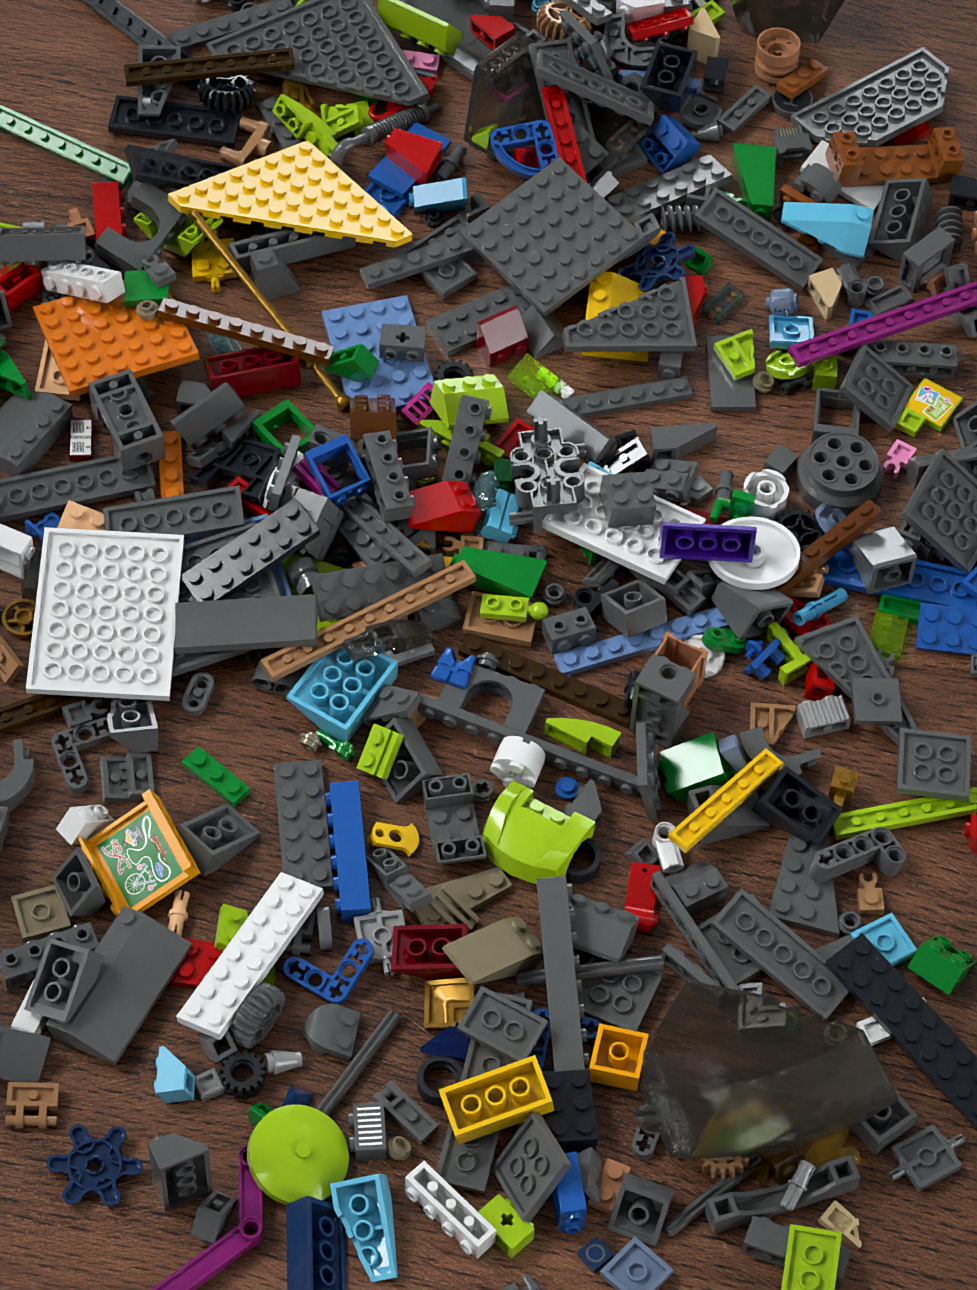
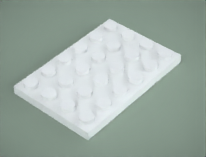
M583 463L578 472L584 473L585 499L577 504V511L569 512V514H547L542 521V528L665 585L681 559L659 558L661 522L705 524L706 519L654 495L657 507L653 525L608 528L599 494L602 475L608 474Z

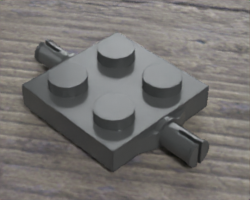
M933 1124L891 1147L890 1151L898 1161L899 1167L887 1172V1175L891 1178L892 1182L905 1175L911 1180L917 1191L920 1192L961 1169L962 1164L956 1157L954 1148L965 1143V1138L959 1133L948 1140L941 1135Z

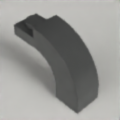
M966 263L944 268L947 287L944 288L945 292L970 284ZM977 306L952 314L964 334L972 338L977 337Z
M762 726L737 735L750 762L767 748L784 763L783 767H789L798 775L802 774L800 765L803 764L804 768L817 765L816 760L822 757L819 748L795 756H783L774 752L766 741Z
M23 739L13 740L14 767L11 773L0 781V806L8 807V811L19 806L27 798L35 782L34 759H30L29 748H24Z

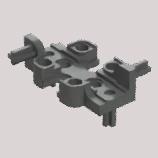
M542 415L537 416V419L533 420L534 430L518 432L519 447L510 452L512 479L517 476L527 475L531 471L534 474L529 478L514 480L517 505L523 509H531V511L508 513L509 524L512 526L532 523L534 533L542 532V517H545L547 514H569V512L577 511V504L585 499L584 473H565L561 471H578L580 469L579 456H586L585 443L574 444L564 442L561 427L547 429V418H542ZM540 455H549V457H547V458H541V457H539V456H540Z

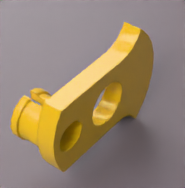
M376 822L368 837V842L373 847H385L404 851L410 857L418 847L419 834L412 823L404 827ZM395 832L399 834L401 841H392L389 833Z

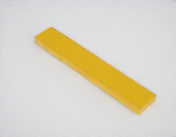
M765 748L668 834V839L684 853H687L783 767L784 763Z

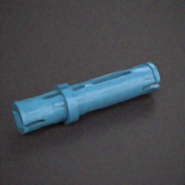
M838 588L816 602L807 603L805 608L794 612L793 621L798 626H802L810 620H817L821 617V614L846 602L848 599L847 592L843 588Z

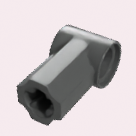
M849 263L842 264L840 268L836 269V274L842 279L846 303L850 307L859 308L865 303L867 284L860 279L853 265Z

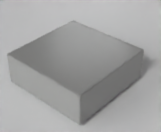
M215 1068L195 1077V1089L202 1102L225 1093V1088Z

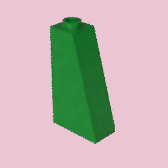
M734 143L732 163L743 198L748 200L746 208L763 219L771 220L776 147Z
M463 546L460 554H454L450 566L464 560L476 576V582L471 585L494 595L529 598L530 602L547 561Z

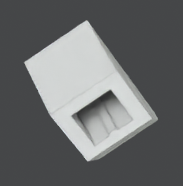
M100 804L70 807L56 830L70 845L80 844L79 836L88 840L115 820L108 814V810Z

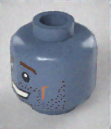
M791 288L773 289L770 297H766V308L771 310L772 315L793 316L795 311L799 309L798 294L794 293Z

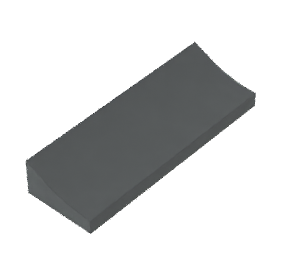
M315 594L175 603L176 654L316 645L319 610Z

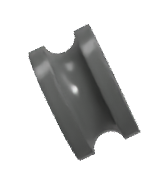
M478 779L473 782V799L478 803H486L491 800L493 796L492 783L486 779ZM478 789H486V792L478 793Z

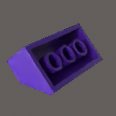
M661 522L659 558L752 563L757 527Z

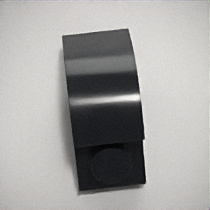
M707 57L703 77V90L724 91L728 59Z

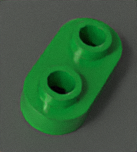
M717 627L707 628L701 638L702 643L710 650L735 654L742 653L745 649V644L748 642L747 638L739 640L732 629Z

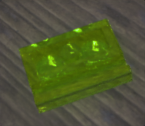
M527 353L524 359L519 361L506 377L533 400L540 390L551 393L555 389L556 384L561 381Z
M876 611L869 639L876 652L878 649H882V657L889 658L890 653L894 652V658L899 661L909 618L901 619L897 615Z

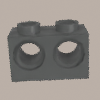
M316 424L308 440L305 452L344 434ZM348 436V438H349L351 444L353 445V447H354V449H355L356 446H357L358 440H357V439H351V437ZM343 453L321 464L346 473L350 461L346 453Z

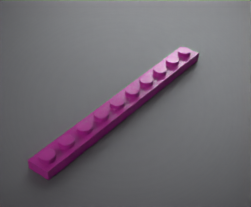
M977 281L791 345L788 348V353L797 367L800 368L863 346L864 344L866 345L977 306Z

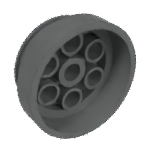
M832 432L816 439L803 452L798 464L796 484L803 500L816 510L822 503L828 502L831 508L837 507L848 516L867 500H871L875 504L881 492L884 471L876 450L867 440L849 432Z

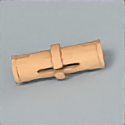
M176 890L174 892L173 906L168 914L170 919L168 929L173 932L175 931L176 934L182 937L183 925L188 917L186 910L190 894L184 891V896L181 900L182 890Z

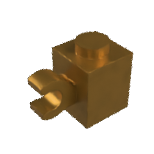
M836 766L828 798L841 808L843 805L851 806L859 772Z

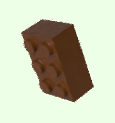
M387 394L377 395V398H368V395H355L354 398H350L351 439H362L363 434L389 430L392 439H396L395 398H390V395Z

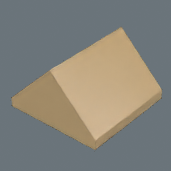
M702 8L694 19V24L689 28L687 48L697 50V61L706 64L708 56L718 57L720 36L706 9Z

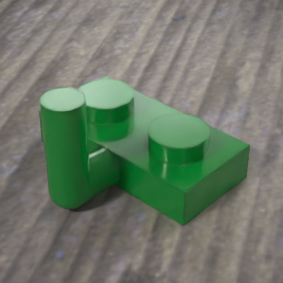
M734 489L731 500L721 497L717 498L709 520L714 523L718 522L722 508L729 509L728 521L753 515L756 495Z

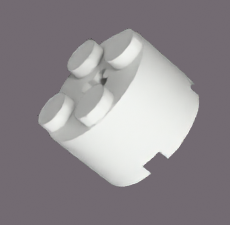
M762 469V472L758 473L752 472L747 476L743 492L756 495L753 516L773 521L776 515L780 516V513L786 510L789 486L786 483V479L779 472L770 469Z
M519 736L505 737L499 745L490 771L503 781L505 787L514 780L526 787L533 788L546 757L544 750L532 741L530 744L522 742L523 738Z

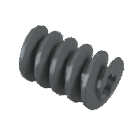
M668 205L666 210L661 206V226L663 231L666 232L668 226H670L674 233L676 227L679 226L680 231L683 232L685 226H688L689 232H692L693 227L696 226L697 231L701 232L702 226L693 220L699 210L698 206L693 205L691 211L688 205H685L683 210L680 205H676L674 211L671 205Z
M947 206L936 213V228L940 226L944 231L952 235L955 239L952 254L960 252L961 245L963 244V212L959 207Z

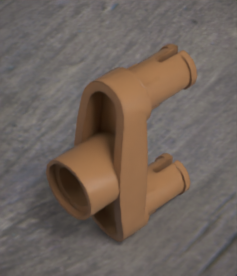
M242 117L239 123L240 130L253 134L242 150L237 151L223 146L219 156L221 160L231 162L239 167L255 161L259 157L263 158L272 154L274 142L268 140L271 129L270 123Z

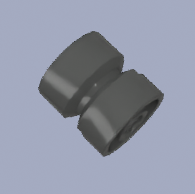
M306 557L292 563L287 569L286 574L293 586L296 587L295 589L298 594L307 595L314 594L310 577L321 573H319L312 558Z

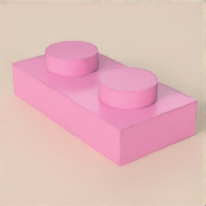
M402 50L413 69L437 75L440 55Z

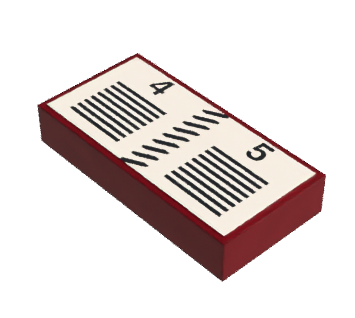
M70 419L69 460H92L93 419Z

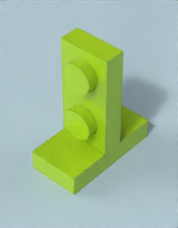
M775 621L768 625L766 638L770 643L776 637L781 641L778 648L784 653V661L787 664L780 667L778 680L785 686L805 675L813 661L806 654H803L802 650L792 642L786 629L781 628Z

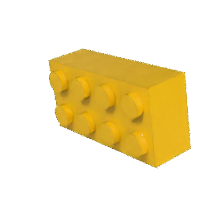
M535 1055L439 1089L458 1145L524 1122L532 1111L538 1112L541 1115L554 1111L552 1098Z

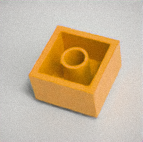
M599 1023L589 1067L591 1082L637 1092L649 1034Z

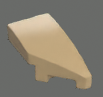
M836 1200L833 1201L817 1221L827 1230L842 1232L841 1240L858 1250L862 1246L858 1233L859 1219L855 1218Z

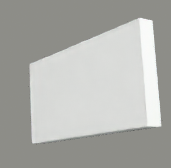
M822 140L801 166L800 172L808 164L812 166L813 163H819L829 169L825 156L829 143ZM884 185L842 187L839 195L855 205L872 208L874 212L879 206Z

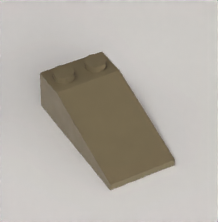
M518 916L502 919L450 942L442 948L471 985L516 976L517 972L534 970L543 959L541 941L527 928L526 923Z

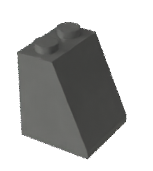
M894 526L880 528L866 534L862 533L850 542L848 551L868 594L912 582L917 555Z
M725 581L717 585L711 597L739 640L767 634L768 625L775 621L780 625L794 603L792 599L775 588L749 590L733 586Z

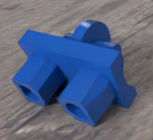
M776 637L762 649L764 645L762 640L757 642L749 640L745 644V649L747 650L745 657L747 659L754 657L755 659L742 672L746 676L752 673L762 681L772 671L763 661L767 658L776 666L785 658L784 653L778 648L781 641Z

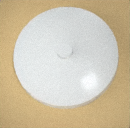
M740 517L722 524L757 527L752 563L708 560L712 570L722 580L743 589L764 590L785 583L795 574L800 560V547L795 536L786 527L761 517Z

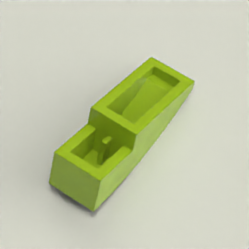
M547 718L545 721V735L584 755L591 748L611 759L620 746L621 732L608 726L571 718Z

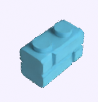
M497 489L494 492L495 494L492 495L495 500L492 503L489 501L490 506L488 505L481 536L490 540L493 539L495 542L507 543L510 538L514 539L518 531V526H510L508 513L523 512V508L517 505L514 494Z

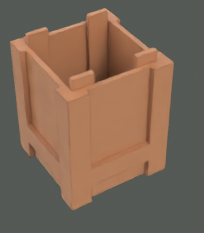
M666 631L662 637V643L655 654L664 656L681 667H687L696 674L694 687L682 705L687 709V704L696 689L700 688L704 682L708 651L677 639L674 634Z

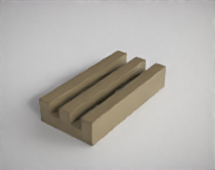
M442 886L432 898L433 901L428 903L448 924L458 923L436 903L438 900L463 924H467L469 930L480 920L447 886ZM445 894L448 898H450L471 920L468 921L442 895Z

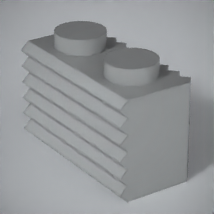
M829 695L817 701L806 700L797 705L796 719L804 739L846 730L850 727L851 717L842 695Z

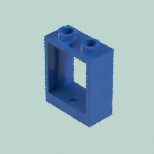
M347 434L305 452V462L323 496L328 497L334 505H342L355 495L362 496L371 488V479ZM346 453L360 481L331 494L317 465Z
M577 1152L565 1153L572 1166L553 1190L552 1198L558 1232L575 1234L580 1230H584L587 1207Z

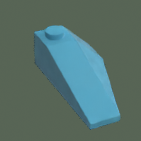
M784 202L781 222L803 234L808 233L818 238L817 241L822 244L827 243L835 247V251L841 254L863 259L872 226L874 209L854 204Z
M374 1174L331 1183L334 1210L341 1219L349 1239L352 1240L358 1252V1257L371 1282L397 1278L393 1209L388 1175Z

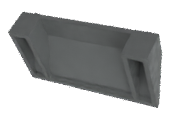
M124 906L94 950V952L105 956L97 980L69 1022L65 1023L49 1018L46 1025L53 1039L116 1064L192 948V943L146 914Z

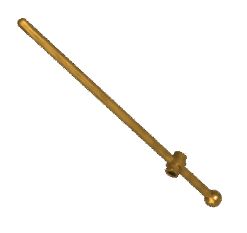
M192 210L190 217L277 327L286 333L295 335L198 211ZM299 358V367L305 370H312L334 397L335 407L339 411L349 409L350 397L339 391L320 367L321 364Z

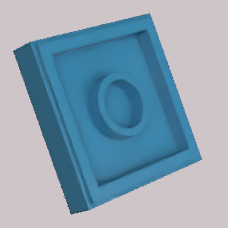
M769 315L770 348L788 349L791 345L814 338L813 317Z

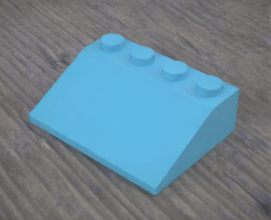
M357 640L314 661L286 696V699L325 733L340 742L343 740L349 742L362 725V716L375 700L385 684L391 686L398 677V662Z

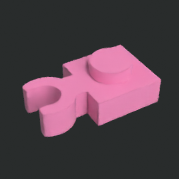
M897 439L887 453V461L883 464L884 473L887 469H893L892 477L896 478L899 475L900 467L906 469L908 458L915 456L917 448Z

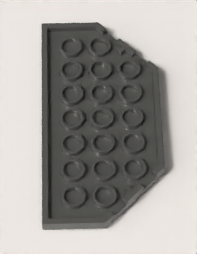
M922 47L791 115V122L797 127L801 125L802 131L808 133L809 137L816 143H820L822 140L829 143L833 132L854 131L858 146L877 147L943 112L949 67Z

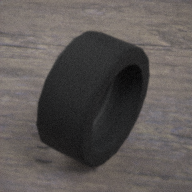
M589 838L584 840L577 850L588 853L592 857V864L583 870H574L568 867L565 876L566 881L571 884L588 883L597 876L600 870V849Z
M444 1055L432 1056L425 1060L418 1069L416 1080L417 1090L422 1099L430 1105L439 1107L444 1106L440 1093L432 1091L427 1087L425 1081L427 1074L437 1069L448 1070L455 1076L456 1084L460 1082L463 1068L456 1060Z

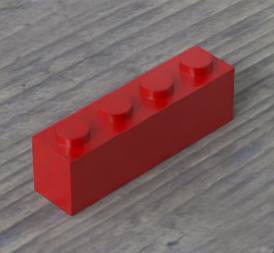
M118 181L92 183L96 241L107 227L122 236H127L126 223H121V220L125 219L124 206L120 207V203H124L123 190L118 188ZM100 257L106 264L110 263L107 260Z

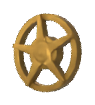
M18 599L5 607L2 613V623L8 633L21 638L32 636V631L25 632V629L31 625L33 626L36 601ZM29 604L34 607L30 610L26 608L20 609L17 605ZM14 608L16 611L15 618L6 620L7 613L10 609ZM16 624L21 627V632L13 630L8 625Z

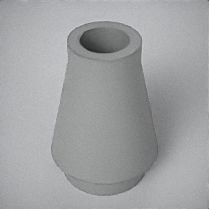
M270 1050V1053L264 1054L266 1073L276 1075L296 1067H302L301 1052Z

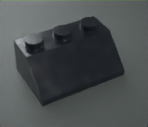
M657 41L640 90L659 109L680 114L696 69L698 51Z

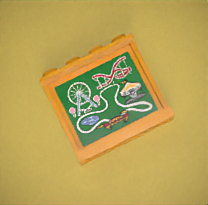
M150 789L141 794L145 800L112 824L88 840L81 836L78 837L81 849L86 859H89L90 867L95 877L99 878L102 883L100 885L102 893L105 897L110 898L112 902L110 908L116 917L124 906L142 913L201 873L161 799Z

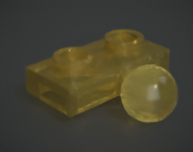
M826 1119L804 1160L818 1168L826 1162L835 1160L836 1157L842 1158L851 1155L856 1166L860 1161V1154L854 1147L842 1148L850 1134V1129Z

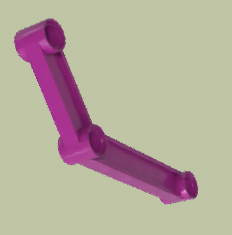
M245 1145L239 1151V1225L151 1290H196L250 1249L256 1248L262 1243L263 1191L254 1181L248 1163L245 1162L248 1145ZM250 1229L257 1231L255 1235L249 1236L245 1234Z

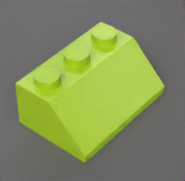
M494 374L434 381L430 404L448 429H452L455 426L462 394L489 400V407H493L490 421L486 420L485 424L508 422L509 416L504 387Z

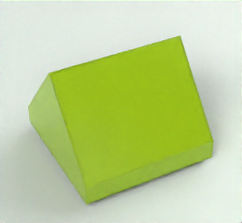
M497 124L479 129L472 136L471 140L487 150L491 146L490 135L493 130L498 128Z

